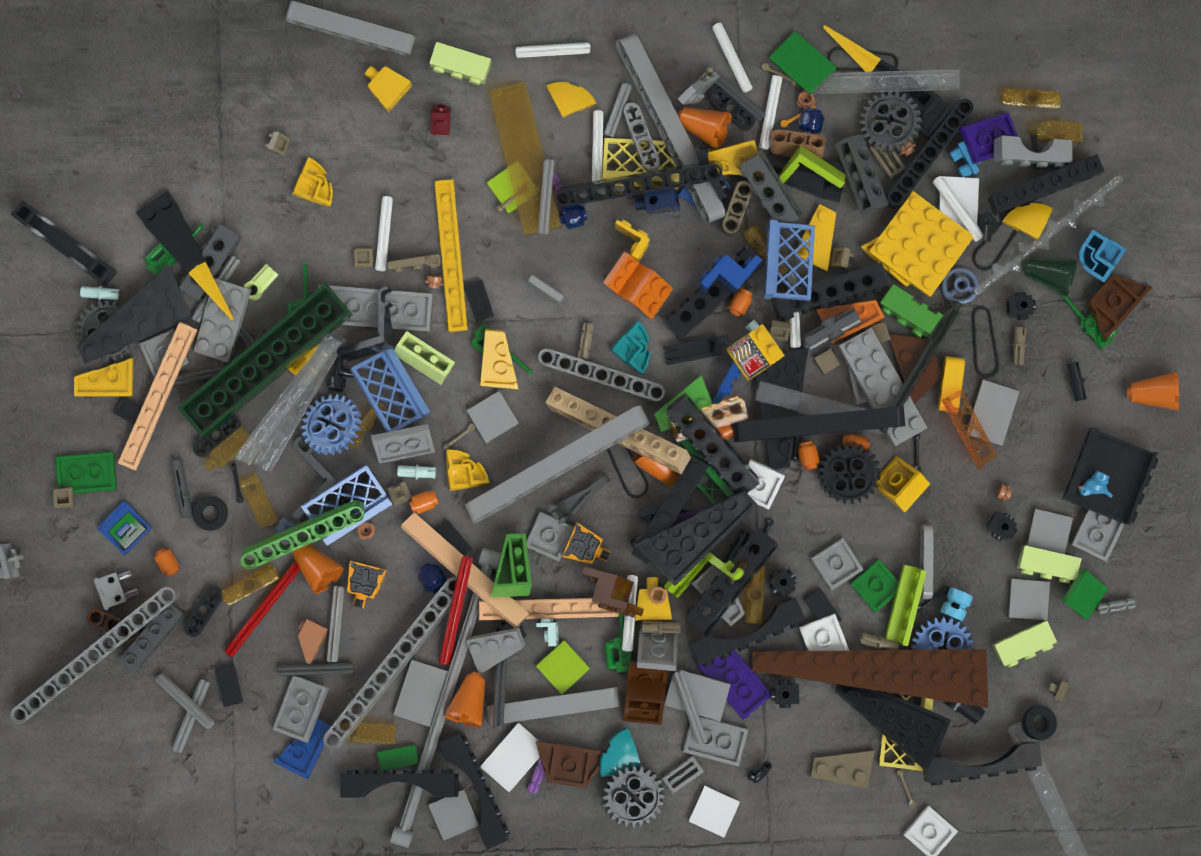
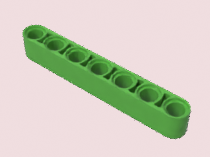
M359 500L348 502L252 544L242 551L241 564L246 569H253L359 523L364 518V504ZM359 509L361 512L359 514H353L351 510ZM339 516L343 520L341 522H336L333 518ZM322 524L325 528L319 530L316 528V525ZM305 532L308 536L300 537L298 533ZM285 539L288 540L290 544L283 545L280 541ZM269 547L273 551L267 553L263 550V548ZM252 555L255 559L248 560L245 556Z

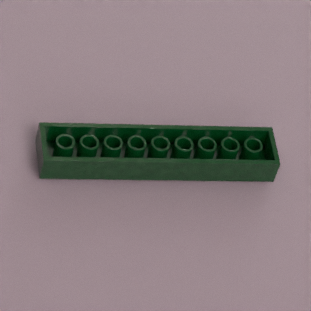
M324 283L177 408L201 437H209L353 315L352 312L330 286Z

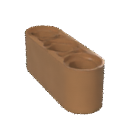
M774 130L771 133L769 148L773 154L792 157L801 145L820 158L824 156L826 140L821 135L788 130Z

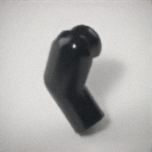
M769 761L763 762L757 773L753 770L749 772L748 780L753 781V783H759L769 773L772 764Z

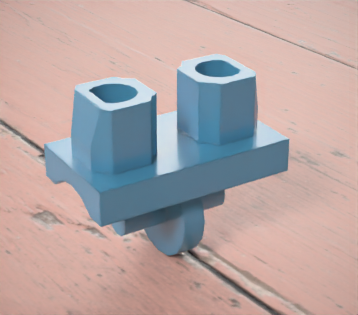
M964 142L959 143L949 153L953 163L960 159L963 160L965 165L957 169L962 178L977 175L979 172L977 165L981 162L973 164Z

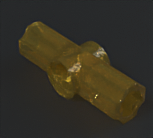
M1003 88L1001 102L1005 106L1025 107L1026 109L1043 108L1059 110L1061 93L1038 91L1034 88L1029 90ZM1027 95L1034 96L1035 103L1029 102Z
M755 224L743 236L765 261L767 237ZM784 263L778 267V272L782 276L789 271Z
M271 564L249 577L243 578L220 593L229 607L280 578L276 569ZM248 580H252L255 584L254 589L251 591L246 589V582Z
M762 566L747 585L745 623L748 624L762 623L765 566ZM751 590L759 591L760 598L758 600H753L750 597Z

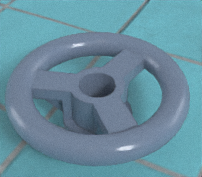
M956 267L951 269L941 282V290L949 302L958 301L964 305L971 302L977 296L979 282L971 270L964 267ZM960 273H964L972 279L973 287L970 286L967 278L961 277ZM954 274V288L948 292L947 281ZM959 282L964 285L962 289L958 287ZM967 291L971 293L964 299L953 297L957 292L963 293Z

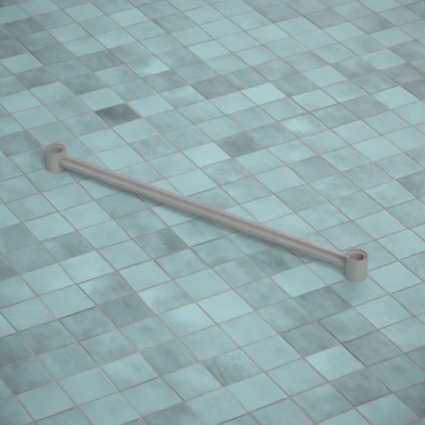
M483 548L478 564L482 565L480 571L490 579L492 570H497L502 553ZM474 592L416 774L422 773V770H429L446 719L444 717L445 712L451 703L468 649L466 640L468 637H472L479 615V601H483ZM412 784L399 827H394L390 843L409 848L414 831L410 829L423 791L421 787Z

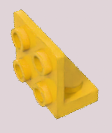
M616 220L615 229L636 241L630 250V254L639 262L650 244L648 234L640 229L638 231L632 229V225L625 220L621 222Z

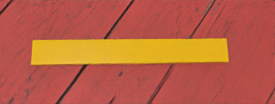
M454 180L434 181L448 331H468Z

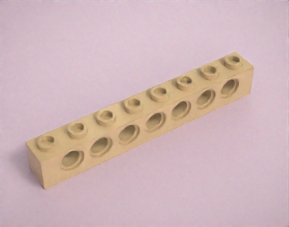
M554 387L545 402L550 411L591 431L617 417L557 387ZM644 429L617 443L679 474L683 473L691 459L687 450Z

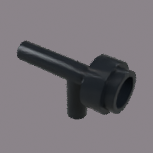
M990 212L985 213V217L979 222V228L984 234V242H991L992 235L998 230V221Z
M338 352L334 376L327 378V386L331 391L342 392L346 388L347 380L341 376L352 378L354 376L350 369L343 368L344 359L338 356Z

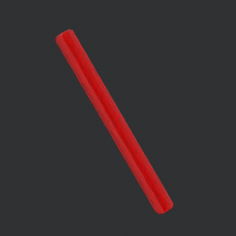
M466 555L461 557L439 657V663L443 665H448L451 661L473 561L472 557Z
M295 561L226 647L224 652L228 656L233 657L299 573L300 568Z

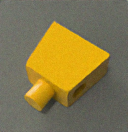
M370 66L365 72V75L371 80L368 84V89L388 113L412 87L408 79L386 66L380 72L373 66Z
M658 577L647 578V589H639L636 606L643 608L644 611L642 616L635 614V620H672L668 595L661 604H655L649 598L651 589L658 587ZM655 590V595L652 596L653 599H658L657 601L662 600L663 592Z

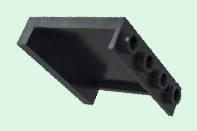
M1091 427L1087 432L1062 500L1124 525H1130L1137 518L1138 512H1136L1138 504L1141 505L1145 496L1143 491L1145 486L1148 487L1152 476L1149 475L1158 463V458H1156L1158 453L1150 452L1102 433L1100 429ZM1097 470L1110 477L1106 487L1113 496L1111 498L1105 494L1083 496L1079 493L1078 486L1083 485L1087 479L1092 478V474Z

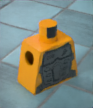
M576 523L562 557L593 564L595 557L606 562L610 551L600 547L603 541L602 538Z
M350 561L347 592L355 594L353 606L364 608L367 597L376 598L387 570Z

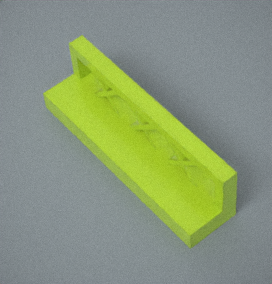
M903 564L885 639L908 646L927 573L926 570Z

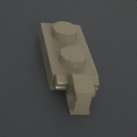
M436 254L391 261L387 263V267L393 273L404 272V268L411 267L412 270L423 269L425 264L435 268L441 266L440 255Z

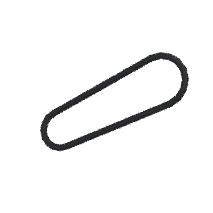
M836 47L829 52L828 60L830 62L831 54L836 50H844L842 47ZM867 50L872 54L892 56L896 61L894 67H898V58L894 54ZM836 67L837 71H864L862 68Z
M1002 221L998 224V228L1003 224ZM1014 232V234L1009 239V241L1007 242V244L1005 245V247L1003 248L995 262L988 268H982L976 262L977 253L986 244V242L983 241V243L977 248L973 255L974 265L978 269L983 271L991 270L997 264V262L999 261V259L1001 258V256L1008 248V246L1010 245V243L1012 242V240L1018 232Z
M978 307L972 313L975 369L980 376L990 378L996 375L999 370L994 329L990 311L985 307ZM978 310H985L989 317L997 364L995 372L990 375H984L978 369L975 314Z
M625 447L629 456L633 460L634 457L628 448ZM608 448L607 452L627 495L632 498L643 497L648 491L649 484L642 470L636 466L645 481L646 489L641 495H632L627 490L612 453Z

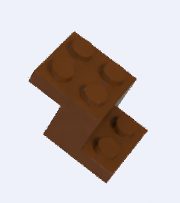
M588 567L583 568L582 574L588 576L589 581L597 583L592 601L599 603V608L634 618L635 614L643 615V608L628 603L634 584L633 581Z
M629 661L623 721L662 724L668 670L637 668V661Z

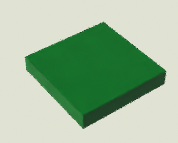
M878 559L852 581L850 585L873 612L877 613L895 597L899 581Z
M1082 569L1061 601L1083 619L1088 620L1108 588L1088 571Z

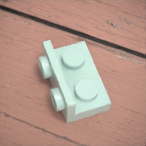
M553 618L540 619L541 623H536V627H548V630L544 632L545 642H548V646H558V622H553Z

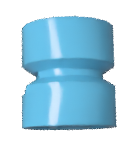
M950 587L946 596L948 601L943 603L940 612L963 622L967 613L965 608L970 606L973 596ZM952 604L960 605L959 609L953 608Z

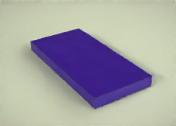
M735 650L731 651L732 655L721 660L720 657L713 659L714 663L703 667L702 664L697 665L707 677L731 683L727 701L743 720L771 697V692Z

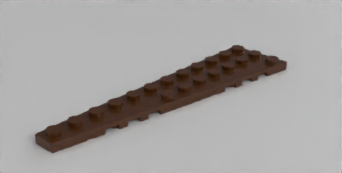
M986 649L752 652L753 672L988 708Z

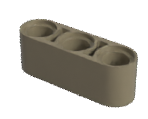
M740 181L734 190L722 223V232L727 236L735 235L740 227L752 194L748 181ZM742 186L746 187L749 193L742 195L738 189ZM739 204L742 207V211L736 213L732 210V206ZM733 222L736 228L730 231L726 228L725 224Z

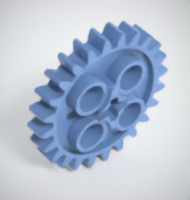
M329 394L328 399L322 396V402L315 400L316 406L310 405L311 412H305L308 417L302 419L306 424L301 426V429L305 431L302 433V436L306 438L305 442L309 447L319 454L322 452L327 456L329 452L331 455H334L335 450L342 453V447L348 450L347 444H354L352 438L359 437L356 431L362 430L358 426V424L362 423V420L359 419L361 413L354 402L350 399L348 400L345 396L341 397L339 394H336L334 398ZM318 419H324L332 425L336 424L339 428L345 429V431H341L332 425H327L325 422L320 421Z
M944 616L941 617V621L934 617V623L926 620L928 626L925 627L921 624L922 631H915L918 638L912 637V640L916 642V644L911 645V648L914 650H940L939 646L943 645L945 632L948 631L949 634L945 640L947 649H975L969 645L974 642L973 639L968 638L971 635L970 631L964 632L966 626L959 627V620L953 624L952 617L948 621L945 620ZM933 632H940L941 637L938 640L931 639ZM958 637L960 641L957 645H951V638Z

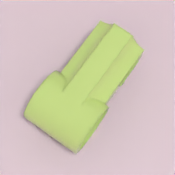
M267 264L251 281L244 285V287L249 289L252 286L258 288L255 295L249 296L251 300L260 299L263 292L279 276Z

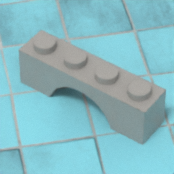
M1000 136L994 139V162H1001V165L1004 166L1019 163L1021 167L1036 164V167L1039 168L1054 165V168L1060 169L1072 163V140L1053 139L1046 142L1044 149L1040 153H1034L1023 145L1020 137Z

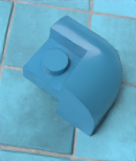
M1093 229L1079 252L1080 262L1088 273L1105 282L1127 248L1115 242L1104 233Z

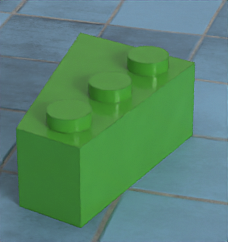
M893 284L878 304L881 307V311L888 316L890 314L897 318L896 322L901 326L905 327L907 325L912 329L911 332L915 336L926 338L943 315L939 312L937 315L927 309L928 305L920 304L913 299L912 295Z
M702 375L654 414L660 433L679 427L676 422L672 423L667 417V407L684 393L692 399L705 416L715 412ZM684 415L682 419L690 421L692 416Z
M526 533L506 534L491 598L529 596L532 582Z

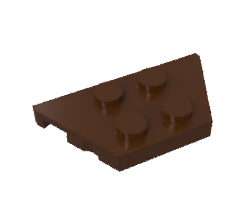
M1115 274L1110 276L1087 302L1104 340L1108 339L1153 288L1152 286H1144L1136 283L1134 280L1124 279Z
M890 334L889 343L903 383H905L930 339ZM935 354L910 394L914 404L943 376Z
M536 741L535 743L548 783L587 788L592 781V777L600 769L602 752H607Z

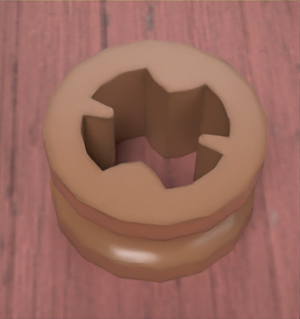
M654 587L649 593L650 600L655 604L663 603L667 597L666 591L661 587ZM655 590L663 592L662 600L657 601L658 599H653L652 596L655 595Z

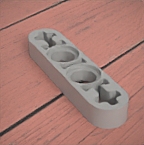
M628 103L624 106L623 116L642 167L647 172L656 171L659 168L660 161L641 109L636 103ZM629 109L635 111L636 120L633 121V117L631 113H629ZM641 125L644 130L641 133H635L633 127ZM641 142H647L649 143L650 148L648 150H642L640 149L639 144ZM649 154H650V159H651V161L654 162V166H653V167H651L650 164H647V163H648V157H647V155H649Z
M922 524L920 527V568L927 571L921 599H932L933 597L932 524Z

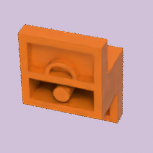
M625 251L603 282L621 300L636 307L651 320L673 290L654 270L640 264Z

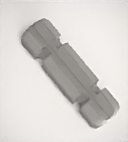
M1128 598L1125 601L1116 600L1107 602V604H1098L1097 610L1099 614L1108 613V611H1121L1126 608H1135L1136 603L1134 598Z

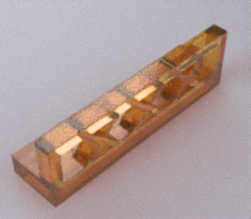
M960 390L943 399L942 402L978 470H981L985 467L984 463L998 456L963 390ZM962 396L964 400L962 409L954 407L951 401ZM963 413L972 415L971 425L962 423ZM972 429L981 432L982 435L979 442L971 440ZM981 446L989 448L992 454L981 459L979 455Z
M742 395L700 409L716 428L749 418ZM740 402L741 406L730 409L733 404ZM718 409H719V410L723 411V412H720V413H717V414L712 415L715 410H718ZM684 415L682 419L688 421V419H692V416ZM669 420L670 430L675 442L689 438L682 435L679 430L680 426L675 427L674 424L676 422L672 423ZM702 429L695 430L697 435L705 433Z

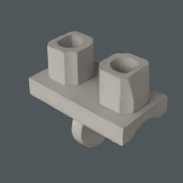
M12 543L0 544V562L2 566L0 567V578L11 579L20 577L18 568L21 566L19 560L24 559V555H17V551L13 549Z

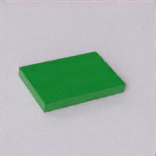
M796 31L769 57V60L809 95L836 70V66Z
M114 452L55 457L58 489L72 487L74 494L117 490Z

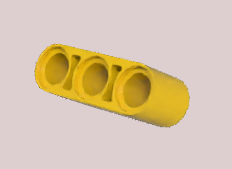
M945 356L943 376L941 377L938 410L958 413L965 358Z

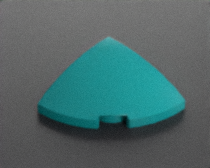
M636 321L610 349L614 355L640 375L646 370L650 359V352H647L649 337L643 325Z
M627 727L617 732L608 741L610 746L607 748L606 753L602 752L600 759V776H611V773L616 775L618 774L617 768L624 771V765L628 769H631L632 764L636 768L641 765L634 741Z

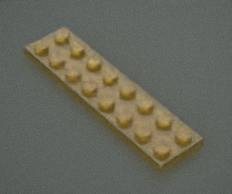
M526 82L489 90V96L524 236L526 237L538 234L545 158ZM553 190L549 231L562 228L557 205L554 201Z

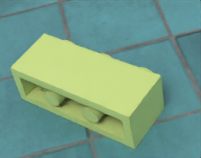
M436 42L430 60V67L433 68L434 72L440 74L447 72L451 74V77L460 80L463 77L469 79V82L475 85L485 84L492 64L490 58Z
M407 331L394 350L398 358L442 385L455 364L454 361Z
M1024 545L1021 546L1017 568L1022 569L1021 573L1033 575V572L1040 573L1041 578L1051 580L1053 576L1059 578V582L1070 584L1078 576L1082 558Z
M1042 621L992 644V647L1001 666L1007 665L1010 668L1017 665V660L1021 658L1027 660L1036 656L1035 652L1041 649L1043 652L1052 649V644L1057 643L1048 621Z

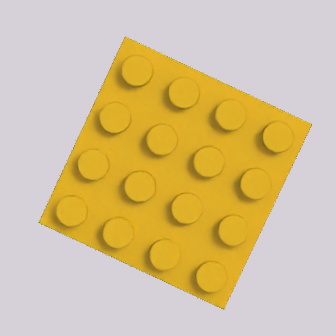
M913 191L868 253L930 298L974 237L970 232Z

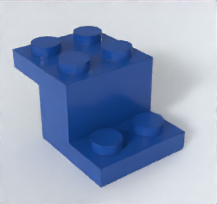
M727 254L723 258L719 256L713 263L712 271L709 272L707 270L700 278L699 289L705 293L718 279L735 294L759 267L762 259L758 255L754 258L750 256L741 267Z

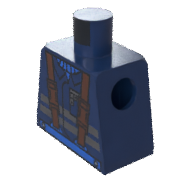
M675 188L644 193V198L635 199L636 211L646 210L651 215L680 211L679 195Z

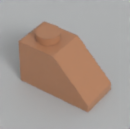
M306 619V621L302 620L297 631L300 632L298 638L307 663L312 664L329 628L311 619Z

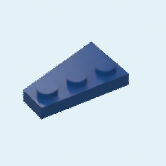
M734 361L712 402L717 407H719L725 394L729 396L734 387L731 384L732 380H737L741 373Z
M318 718L309 743L295 739L273 762L309 779L325 746L323 738L332 725Z

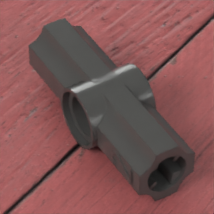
M853 307L837 317L834 316L820 324L821 326L803 335L812 351L828 341L831 342L845 334L844 332L862 322Z

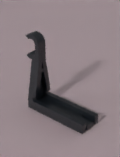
M383 287L378 292L377 334L379 336L337 349L339 357L349 362L395 348L389 311L393 304L388 301L385 302V295L391 293L392 289Z
M728 335L714 336L664 346V351L676 349L665 352L666 360L677 358L667 361V366L720 356L723 345L729 342Z

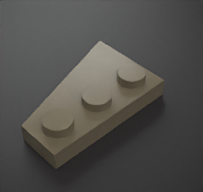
M875 750L814 757L810 777L868 789Z

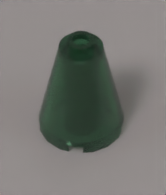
M1030 257L1029 261L1025 260L1022 271L1030 279L1063 296H1068L1070 292L1068 288L1072 286L1078 260Z

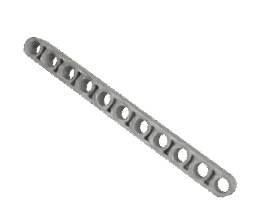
M632 34L617 40L616 48L675 166L700 163L696 156L697 153L638 36ZM690 171V175L693 178L700 177L699 171ZM711 182L686 186L705 223L708 224L725 217L724 206Z
M641 405L626 411L468 502L465 507L472 522L477 523L648 426L650 422Z
M451 577L444 583L326 732L323 738L326 747L339 749L343 746L448 613L454 593L450 590V586L456 582V577ZM442 597H446L448 600L444 607L438 605V601ZM435 613L434 621L427 622V614ZM417 628L423 629L421 637H415L414 631ZM410 643L411 650L404 653L402 651L403 645ZM398 658L399 665L396 668H391V660ZM385 673L387 680L380 684L378 677L380 674ZM369 689H373L375 692L374 697L371 699L366 697V692ZM357 704H361L363 708L360 714L354 713V707ZM348 719L350 727L347 730H343L342 722ZM332 735L338 737V742L335 745H331L329 742Z
M169 584L160 589L14 707L10 714L12 721L22 724L34 716L174 603L180 596L179 588L176 585ZM166 590H170L173 593L172 599L166 596ZM151 602H155L158 605L157 611L151 608ZM136 614L142 615L143 623L137 621ZM122 626L127 627L128 635L122 633ZM107 638L113 640L114 645L112 647L107 644ZM92 650H96L98 652V658L93 657ZM77 662H81L84 665V670H80L77 667ZM63 674L68 675L69 682L63 680ZM48 685L54 688V694L48 691ZM34 697H36V698L39 699V701H40V705H39V706L36 705V704H34V702H33V698H34ZM19 709L25 712V717L19 715Z

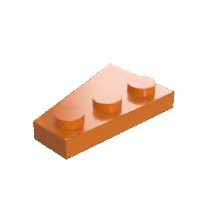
M873 300L816 310L822 322L831 317H837L853 307L862 323L844 332V335L832 341L834 344L884 319L885 317L877 301Z

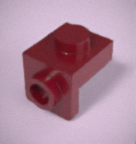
M443 104L432 107L431 134L450 135L451 107Z

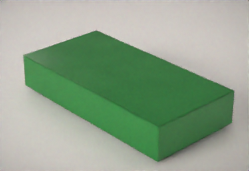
M416 744L377 752L380 771L419 764Z

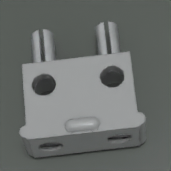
M130 570L121 574L115 572L102 578H94V583L105 610L110 611V608L128 602V598L139 595V592H136L138 591L137 589L124 592L121 580L132 577V574H129L131 573ZM113 577L114 582L110 583L109 579ZM120 595L121 600L117 602L116 597Z

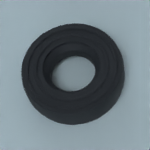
M214 496L201 498L193 508V519L197 526L203 530L214 531L221 528L228 517L225 503ZM208 506H213L217 509L218 515L213 521H207L203 517V511Z
M1037 705L1030 707L1024 713L1022 727L1026 735L1031 739L1038 741L1046 740L1055 733L1057 719L1050 708ZM1038 715L1042 716L1046 722L1045 728L1041 731L1037 730L1033 724L1034 718Z

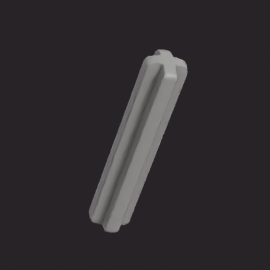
M622 83L604 131V135L611 138L614 137L632 88L627 83Z

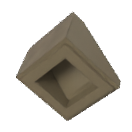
M885 322L865 328V331L872 328L880 344L890 340Z
M72 487L53 489L55 509L76 507Z

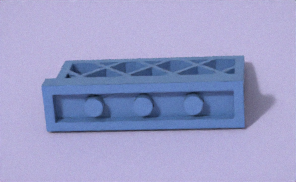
M778 220L769 221L767 226L763 299L811 300L815 226L779 223ZM780 228L788 229L792 235L785 240L780 235ZM801 230L810 231V238L805 242L798 235ZM794 236L801 243L795 250L788 244V241ZM783 245L791 251L786 258H783L779 253V249ZM803 246L809 252V256L804 260L796 253ZM792 255L800 262L795 268H792L786 261ZM783 263L790 270L784 277L778 272V267ZM801 265L808 270V274L803 279L795 271ZM792 273L799 280L793 287L785 280ZM781 282L789 288L786 293H777V285ZM802 283L807 289L806 295H799L794 289Z
M393 348L385 350L350 369L386 432L400 430L426 417L430 413ZM377 359H382L385 364L384 370L373 367ZM360 368L368 369V378L360 377L357 370ZM372 371L382 374L380 383L370 380ZM385 375L394 379L393 387L383 384ZM369 383L379 386L377 395L369 392ZM382 388L392 390L390 399L380 396ZM395 392L402 393L404 396L403 403L393 400ZM379 400L389 403L387 412L379 409L377 406ZM392 404L402 407L400 416L390 413ZM404 409L412 410L415 417L411 419L403 417ZM388 417L399 419L397 426L393 429L387 423Z
M367 464L302 504L301 507L308 518L312 519L322 514L323 506L334 507V509L342 506L338 505L340 495L350 497V502L353 501V498L364 500L365 512L363 520L322 538L326 546L392 505ZM366 471L369 475L368 483L357 482L359 474ZM345 483L353 484L352 493L341 492L342 485ZM356 485L367 487L365 496L354 494ZM369 488L378 489L381 495L376 498L368 497ZM329 493L337 494L335 504L326 503V495ZM312 504L321 505L319 515L310 513L307 507ZM359 509L351 510L354 511L352 512L353 514H359L361 512ZM335 517L333 518L336 522H341L343 520ZM319 524L316 525L317 529L322 530Z

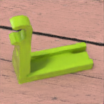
M801 145L778 175L784 184L800 166V162L839 188L845 184V174ZM765 188V191L767 193H773V190H767Z
M709 552L676 586L668 580L663 587L676 598H679L707 562L733 580L740 579L744 571L741 568H737L734 573H731L730 571L734 567L731 561L725 564Z

